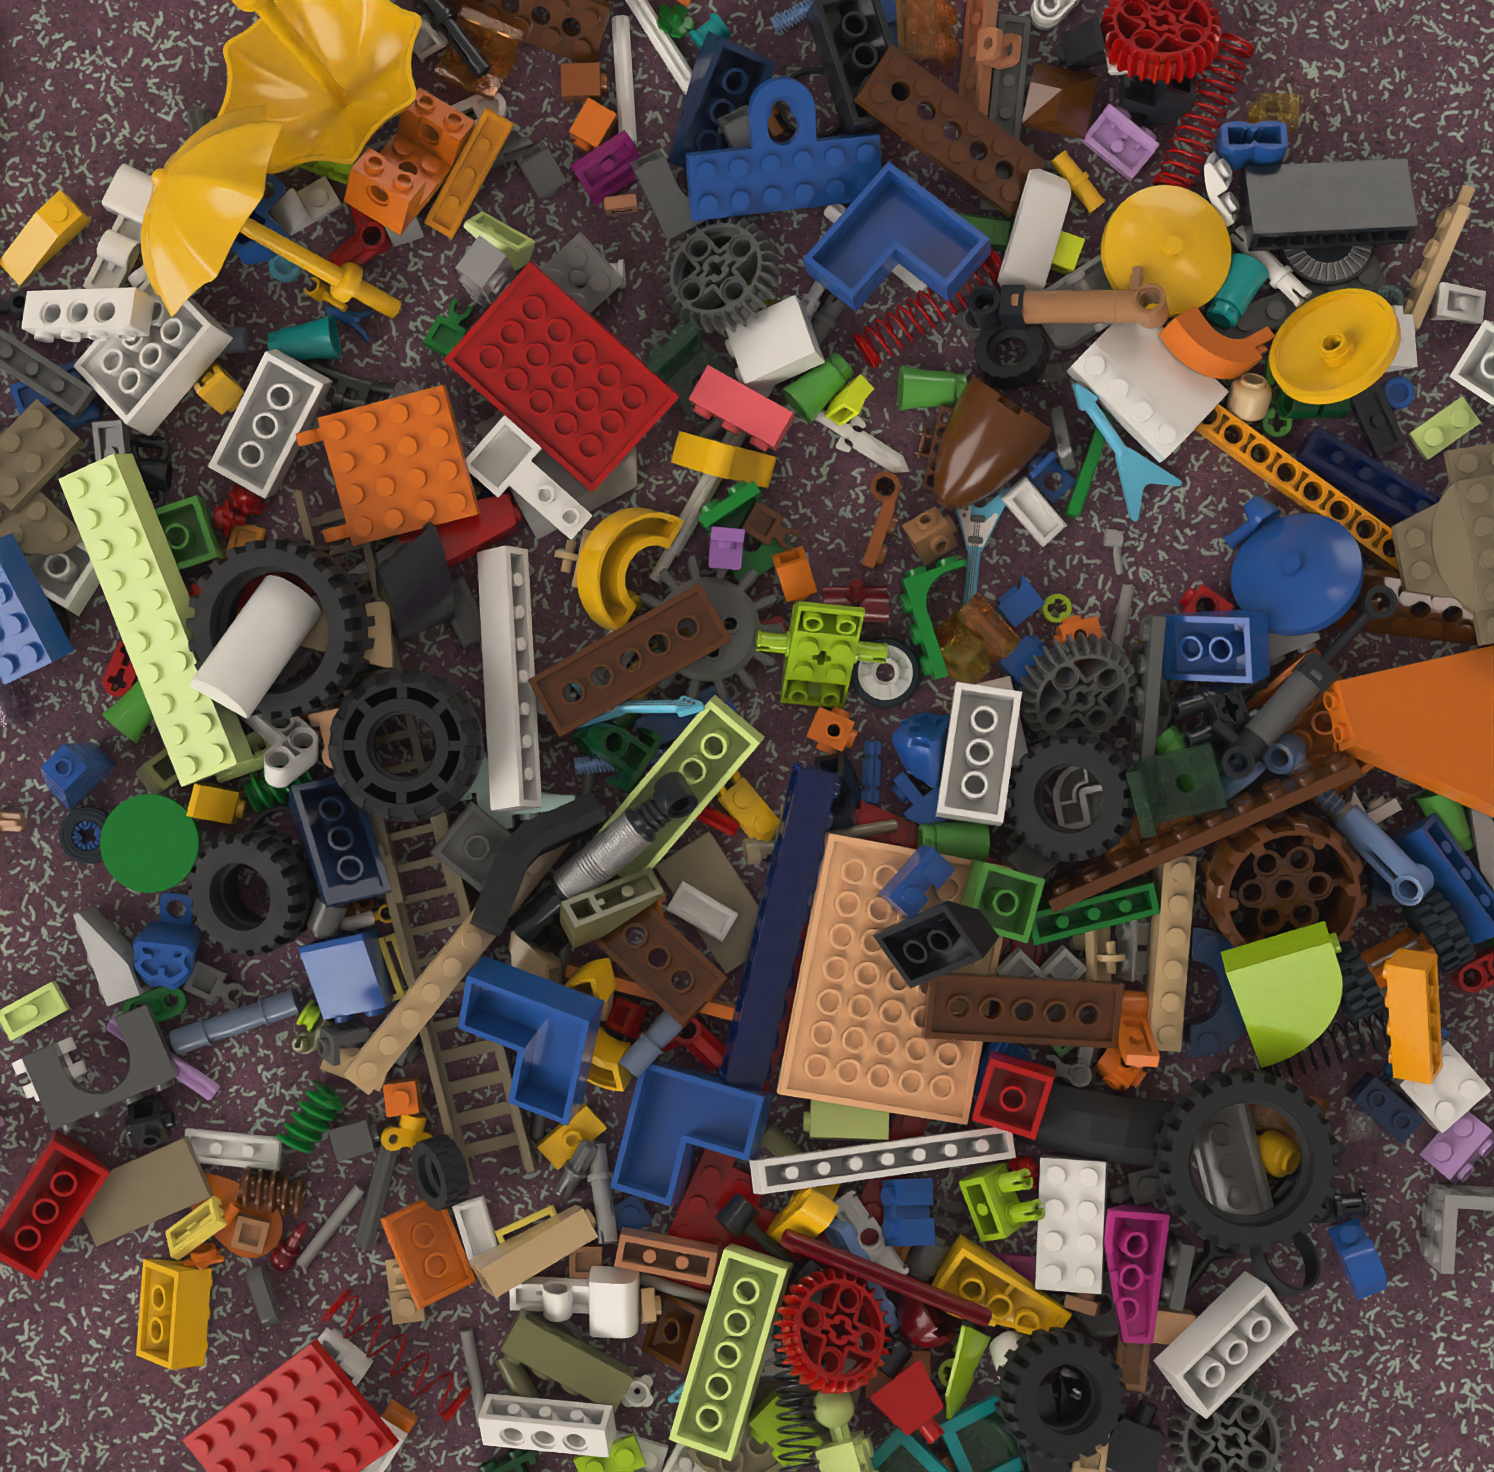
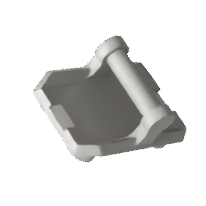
M1100 254L1044 290L1114 289L1105 275ZM1112 323L1041 325L1056 349H1072Z

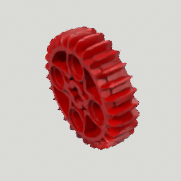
M1110 0L1109 6L1104 10L1100 25L1106 57H1109V64H1117L1118 72L1127 70L1128 78L1137 75L1140 76L1141 82L1148 78L1152 79L1154 84L1157 80H1164L1168 85L1170 79H1176L1181 83L1183 76L1193 79L1195 72L1202 74L1205 67L1211 66L1213 59L1217 57L1222 38V19L1218 15V9L1212 7V1Z
M830 1268L811 1272L808 1276L798 1279V1284L789 1287L791 1294L781 1297L787 1306L776 1309L783 1315V1318L774 1322L775 1325L781 1327V1333L776 1334L774 1338L781 1339L783 1345L776 1351L786 1352L787 1358L782 1364L793 1365L789 1375L801 1374L799 1384H809L810 1390H820L823 1394H831L832 1392L833 1394H843L846 1391L858 1390V1386L868 1384V1378L877 1376L875 1368L885 1365L879 1356L890 1353L883 1347L884 1342L892 1340L890 1337L885 1336V1329L890 1328L892 1325L883 1321V1317L889 1312L880 1311L879 1305L884 1299H874L872 1297L876 1288L865 1289L867 1280H856L857 1276L840 1269L833 1270ZM825 1289L820 1305L809 1300L814 1293ZM841 1293L845 1299L844 1306L840 1302ZM803 1312H805L808 1318L807 1325L804 1324L802 1319ZM859 1312L862 1315L864 1324L857 1322ZM859 1337H860V1338L862 1339V1341H863V1349H862V1350H861V1348L859 1347V1343H858V1342H859ZM801 1338L809 1341L807 1351L803 1347ZM822 1356L826 1360L825 1370L823 1369L821 1364ZM846 1357L856 1361V1365L851 1370L842 1373Z

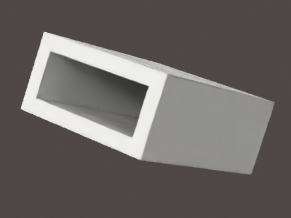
M796 295L767 307V310L763 309L757 312L758 319L750 316L746 319L747 327L738 323L736 324L735 332H732L728 326L725 328L729 338L725 340L726 348L730 356L736 358L738 367L735 368L736 377L739 383L746 385L757 393L825 363L806 306Z

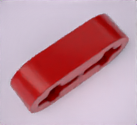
M123 640L116 646L103 678V686L106 692L116 697H122L138 680L131 659L128 666L125 665L128 654L124 653L125 644ZM125 669L123 681L127 682L125 688L119 687L116 691L114 690L115 684L111 682L112 677H119L122 670Z

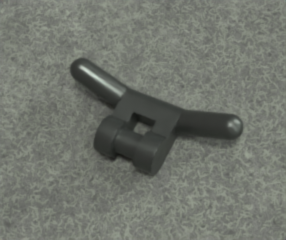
M311 361L308 365L309 368L337 384L331 401V409L341 412L342 409L349 410L367 405L370 393L394 397L402 393V387L399 384L358 377L338 371L317 361ZM348 388L359 390L356 399L346 396Z

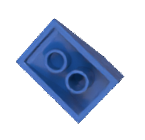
M1226 610L1161 615L1166 617L1162 662L1163 679L1254 683L1270 676L1267 611Z

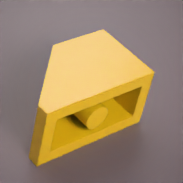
M215 360L193 385L196 393L221 415L227 410L231 413L237 409L245 393L242 386Z
M209 782L196 783L193 787L186 816L235 824L238 818L243 819L248 801L243 799L244 791Z

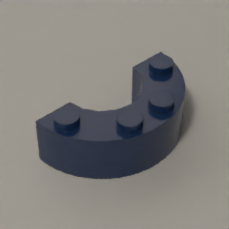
M1191 925L1189 959L1203 962L1209 966L1216 978L1218 990L1215 1002L1207 1013L1198 1019L1185 1021L1184 1053L1190 1058L1205 1057L1224 1050L1234 1043L1246 1029L1226 975L1221 955L1222 951L1235 947L1225 936L1197 925Z

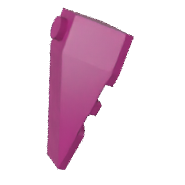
M1122 1204L1107 1210L1103 1242L1119 1335L1122 1342L1153 1344L1170 1220V1214L1154 1206Z

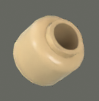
M1245 373L1232 381L1226 409L1246 424L1261 420L1268 413L1272 388L1263 376Z

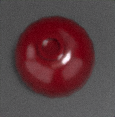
M922 1281V1282H924V1283H927V1284H929V1285H932V1283H930L929 1281H928V1282ZM903 1295L897 1307V1319L900 1326L898 1332L905 1340H909L920 1348L935 1349L949 1343L958 1336V1331L953 1332L952 1327L957 1323L956 1317Z

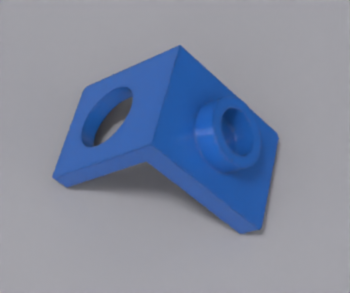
M1052 450L1047 456L1041 452L1028 465L1032 471L1027 478L1054 504L1076 480L1054 460L1057 454ZM1057 472L1062 476L1063 484L1059 490L1051 491L1045 487L1044 478L1048 473Z

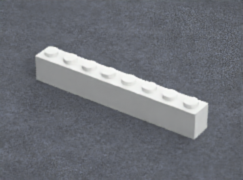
M505 545L477 552L490 808L491 811L516 812L541 808L542 796L536 695L528 682V679L535 676L528 549Z
M990 1126L756 1159L749 1162L754 1194H768L1016 1158L1013 1134Z

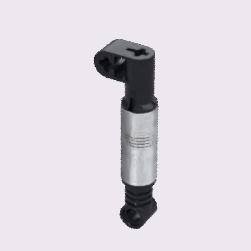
M670 772L662 776L654 786L655 792L652 793L653 796H649L640 806L624 811L614 822H611L585 847L550 876V882L508 918V923L514 933L524 942L544 952H555L565 947L570 940L560 924L561 902L604 885L606 881H609L612 876L619 873L623 867L628 865L656 840V833L659 832V828L665 827V823L668 824L672 821V818L676 819L687 816L696 808L698 799L682 773Z

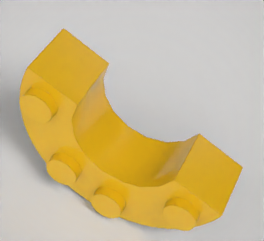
M633 507L622 509L609 515L593 529L579 556L577 588L585 611L596 624L611 631H615L627 624L637 606L630 599L625 586L626 571L631 559L638 551L647 546H659L670 549L685 522L684 520L671 514L647 508Z
M610 958L594 960L581 966L564 986L604 1000L605 1004L617 987ZM599 1026L587 1081L604 1089L624 1092L634 1075L619 1060L630 1049L631 1043L618 1041L609 1036Z

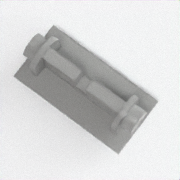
M1147 917L1116 925L1117 953H1125V961L1116 962L1115 978L1134 982V980L1143 981V975L1147 974L1148 951H1138V945H1148L1150 922H1147Z

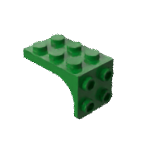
M956 555L937 561L935 563L936 568L926 571L925 565L906 571L904 573L905 579L899 582L903 594L898 596L903 614H910L913 625L908 627L913 644H920L923 656L918 658L924 676L930 675L931 680L948 676V672L927 611L926 598L931 584L937 577L962 569L967 565L965 559L958 561Z

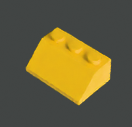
M143 1259L136 1355L170 1370L205 1365V1356L208 1349L207 1329L210 1318V1289L213 1284L212 1268L207 1267L204 1270H198L196 1266L184 1267L183 1261Z

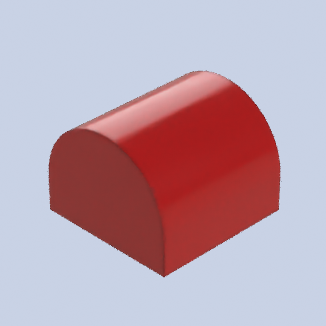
M617 996L604 1026L636 1039L648 1009Z

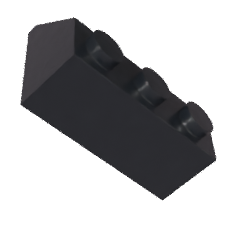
M951 901L936 905L877 931L873 935L910 989L983 959L999 938L981 910Z

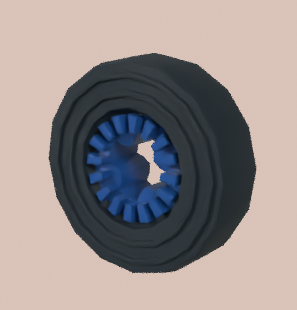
M95 806L80 807L70 812L62 821L59 830V842L64 853L72 860L82 864H95L103 861L100 850V837L109 813ZM94 828L93 834L96 836V840L85 843V835L82 834V830Z

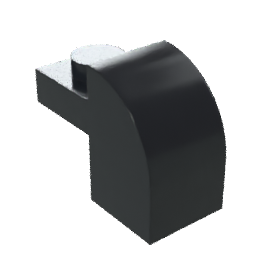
M1124 74L1119 81V107L1141 113L1143 124L1146 125L1172 123L1183 117L1196 101V74L1193 79L1183 76L1181 83L1176 79H1170L1168 85L1164 80H1157L1155 84L1148 80L1141 82L1140 78L1134 76L1128 78L1127 74Z
M846 752L815 757L813 784L822 798L819 824L823 831L855 826L856 809H861V794L858 778Z

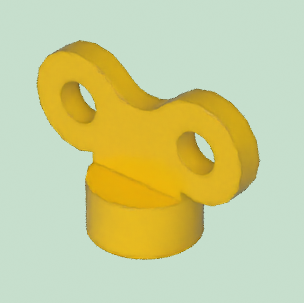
M418 1114L402 1115L399 1127L390 1126L382 1132L380 1139L382 1146L389 1151H396L402 1147H410L413 1151L412 1148L417 1142L433 1137L424 1131L427 1118ZM395 1134L397 1136L396 1141L390 1143V1136Z

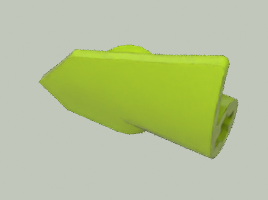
M967 1324L961 1326L959 1338L953 1348V1351L956 1352L955 1358L945 1360L940 1365L938 1371L941 1383L947 1387L945 1393L946 1418L949 1420L961 1409L974 1382V1371L991 1339L990 1336Z

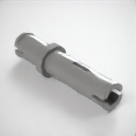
M605 1143L595 1144L598 1146V1150L589 1165L590 1175L587 1176V1180L592 1185L599 1238L598 1244H610L613 1241H619L612 1189L610 1188V1180H612L613 1173L609 1172L607 1146Z

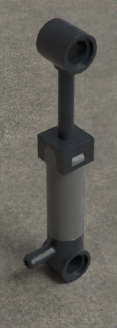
M1379 585L1362 591L1356 603L1359 614L1321 657L1315 652L1306 654L1291 670L1293 673L1239 734L1221 718H1216L1212 722L1211 728L1229 743L1216 756L1215 765L1221 776L1228 779H1242L1252 773L1256 763L1319 692H1324L1339 674L1330 665L1369 621L1374 622L1377 619L1389 617L1395 612L1398 598L1393 589L1388 586ZM1374 594L1380 596L1383 601V607L1380 611L1374 610L1371 605V598ZM1234 753L1239 755L1242 760L1241 768L1237 772L1232 771L1228 764L1230 756Z
M737 1192L714 1217L736 1238L739 1239L742 1234L747 1233L772 1257L793 1263L787 1284L788 1287L798 1284V1279L808 1276L811 1272L822 1271L814 1261L805 1256L797 1262L755 1223L756 1218L760 1215L759 1211ZM825 1289L814 1293L809 1300L820 1305ZM841 1293L840 1302L844 1306L845 1299ZM859 1312L857 1322L864 1324L862 1315ZM885 1330V1336L890 1337L892 1340L884 1342L883 1347L890 1353L879 1356L885 1365L877 1368L893 1380L913 1356V1353ZM859 1337V1342H858V1343H859V1347H860L861 1350H862V1349H863V1341H862V1339Z

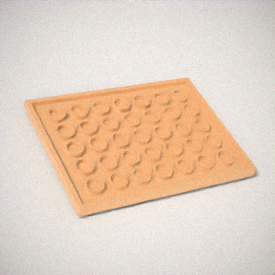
M826 832L779 1076L778 1094L957 1124H968L983 1041L924 1038L922 1030L927 982L910 989L873 937L875 932L908 918L902 916L878 893L917 849ZM940 854L956 870L939 889L929 887L924 894L930 900L918 913L946 901L960 904L972 860ZM993 864V865H997V866L1004 867V868H1007V869H1011V870H1012V868H1011V867H1008V866ZM999 936L983 959L952 972L996 975L995 969L998 967L1003 936ZM965 999L954 1000L950 1011L953 1014L963 1013L967 1008V1001ZM988 1001L983 1006V1014L986 1016L989 1014L991 1001Z

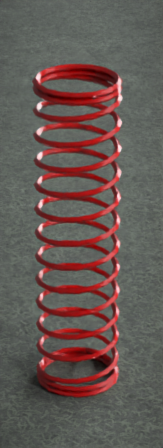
M1222 32L1223 39L1237 42L1250 51L1236 45L1224 43L1222 40L1219 47L1231 52L1235 56L1245 59L1252 58L1255 48L1249 41L1235 34ZM1217 55L1216 57L1217 60L1231 68L1241 71L1247 69L1244 63L1234 58ZM1223 59L1233 61L1241 65L1242 67L1232 65L1228 62H1225ZM1213 66L1205 67V70L1211 69L1214 73L1233 82L1242 81L1238 74L1227 69ZM1218 71L1226 72L1238 79L1228 77L1224 74L1219 73ZM1202 73L1203 79L1196 81V88L1198 89L1196 93H1201L1216 103L1226 106L1231 105L1232 103L1228 98L1215 92L1202 90L1199 88L1198 83L1206 81L1218 90L1230 94L1237 93L1236 89L1225 82L1206 78ZM1214 83H1218V84H1221V85H1223V86H1226V87L1232 89L1233 91L1224 89V88H1222V87H1220V86L1215 85ZM1208 94L1213 95V96H1216V97H1219V98H1221V99H1223V100H1225V101H1227V102H1223V101H1220V100H1218V99H1215V98L1209 96ZM1197 101L1193 103V105H1197L1212 115L1226 117V112L1216 106ZM1203 106L1212 108V109H1214V110H1217V111H1219V112L1222 113V114H1219V113H1216V112H1214V111H1211V110H1209V109H1207V108H1204ZM1188 110V114L1180 118L1182 126L1175 128V133L1178 137L1170 140V145L1173 149L1165 151L1168 161L1160 163L1162 172L1155 175L1152 181L1153 185H1163L1162 183L1188 190H1190L1188 187H1196L1195 182L1177 174L1168 173L1163 168V164H1173L1189 174L1201 175V172L1195 167L1171 160L1168 153L1177 152L1193 162L1205 164L1206 160L1203 157L1186 150L1177 149L1173 145V141L1182 140L1195 149L1211 152V148L1208 145L1194 139L1182 137L1178 133V129L1186 128L1199 137L1212 141L1216 140L1214 134L1198 127L1188 126L1184 123L1183 118L1192 117L1202 124L1215 129H1220L1221 124L1206 116L1192 114ZM1199 118L1210 121L1216 125L1209 124L1205 121L1200 120ZM1194 130L1203 132V133H1205V134H1207V135H1209V136H1211V137H1208V136H1205V135H1203V134H1200V133H1198V132H1196V131H1194ZM1192 143L1201 145V146H1203V147H1205V148H1201V147L1196 146V145H1194V144H1192Z
M991 248V254L982 263V266L987 270L993 283L999 287L1000 284L996 277L998 278L1002 261ZM975 271L973 275L977 278L980 286L985 285L977 271ZM966 281L965 285L967 286L969 292L971 293V292L973 291V289H972V287L969 285V283ZM930 287L927 288L929 296L925 292L918 290L917 298L919 303L913 298L907 297L906 304L908 310L902 305H896L898 318L893 313L886 312L885 318L888 326L882 320L875 319L874 324L877 333L870 326H865L864 333L866 339L858 332L852 335L857 348L873 369L879 367V363L883 365V361L874 349L867 329L877 337L890 357L893 358L894 356L883 340L877 321L886 328L900 349L904 351L903 345L894 333L888 314L901 326L912 343H915L904 325L899 308L911 318L921 335L925 336V332L915 319L909 300L920 309L933 329L936 330V326L925 311L920 293L934 306L943 322L947 321L936 305ZM958 291L956 293L962 305L968 308L966 301ZM946 301L952 313L957 315V311L952 303Z

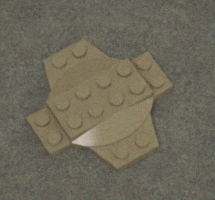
M1494 443L1444 452L1449 486L1442 492L1439 502L1391 527L1402 591L1439 598L1456 599L1462 604L1463 609L1473 615L1478 646L1494 643Z

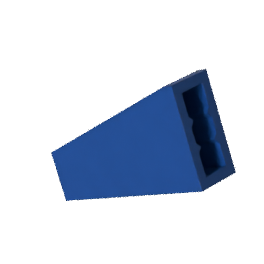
M95 743L63 744L40 769L47 788L72 811L117 765Z

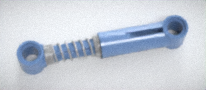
M1291 733L1282 734L1263 756L1264 764L1271 772L1287 774L1289 777H1292L1291 773L1294 770L1305 765H1310V767L1312 765L1306 759L1304 742L1300 737ZM1280 749L1287 753L1288 758L1282 755ZM1337 788L1315 796L1314 803L1319 802L1322 805L1321 810L1326 809L1328 811L1327 816H1332L1331 820L1335 822L1333 827L1392 886V894L1399 903L1413 906L1426 896L1434 885V877L1429 868L1422 864L1414 863L1357 804L1352 806L1350 801L1345 802L1343 795L1336 793ZM1408 880L1415 883L1418 889L1412 887Z

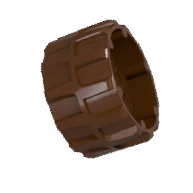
M1298 805L1217 840L1210 855L1204 854L1201 859L1200 866L1206 875V889H1202L1200 892L1202 903L1209 911L1218 929L1235 948L1286 933H1276L1283 928L1286 921H1290L1296 927L1289 931L1325 921L1329 934L1336 932L1339 942L1349 941L1355 933L1352 925L1358 910L1365 908L1367 903V894L1360 887L1359 875L1364 867L1360 858L1324 818H1317L1307 814ZM1298 835L1297 838H1288L1283 841L1278 850H1274L1266 843L1279 837ZM1327 844L1332 861H1327L1324 864V869L1315 864V855L1309 848L1310 845L1316 849H1322ZM1303 850L1300 860L1290 862L1293 852ZM1270 854V860L1267 864L1257 866L1260 856ZM1246 858L1247 864L1250 866L1249 871H1242L1235 875L1238 867ZM1321 876L1317 886L1308 887L1312 877ZM1288 880V885L1284 890L1275 891L1279 881ZM1251 883L1256 884L1253 893L1243 895L1245 886ZM1236 898L1244 906L1250 908L1249 912L1255 922L1254 925L1249 920L1242 921L1240 926L1232 921L1230 911L1236 910L1239 906ZM1326 898L1323 905L1318 910L1317 907L1314 905L1315 900H1322ZM1306 905L1304 913L1294 916V911L1298 906ZM1274 909V914L1270 919L1261 920L1264 911Z

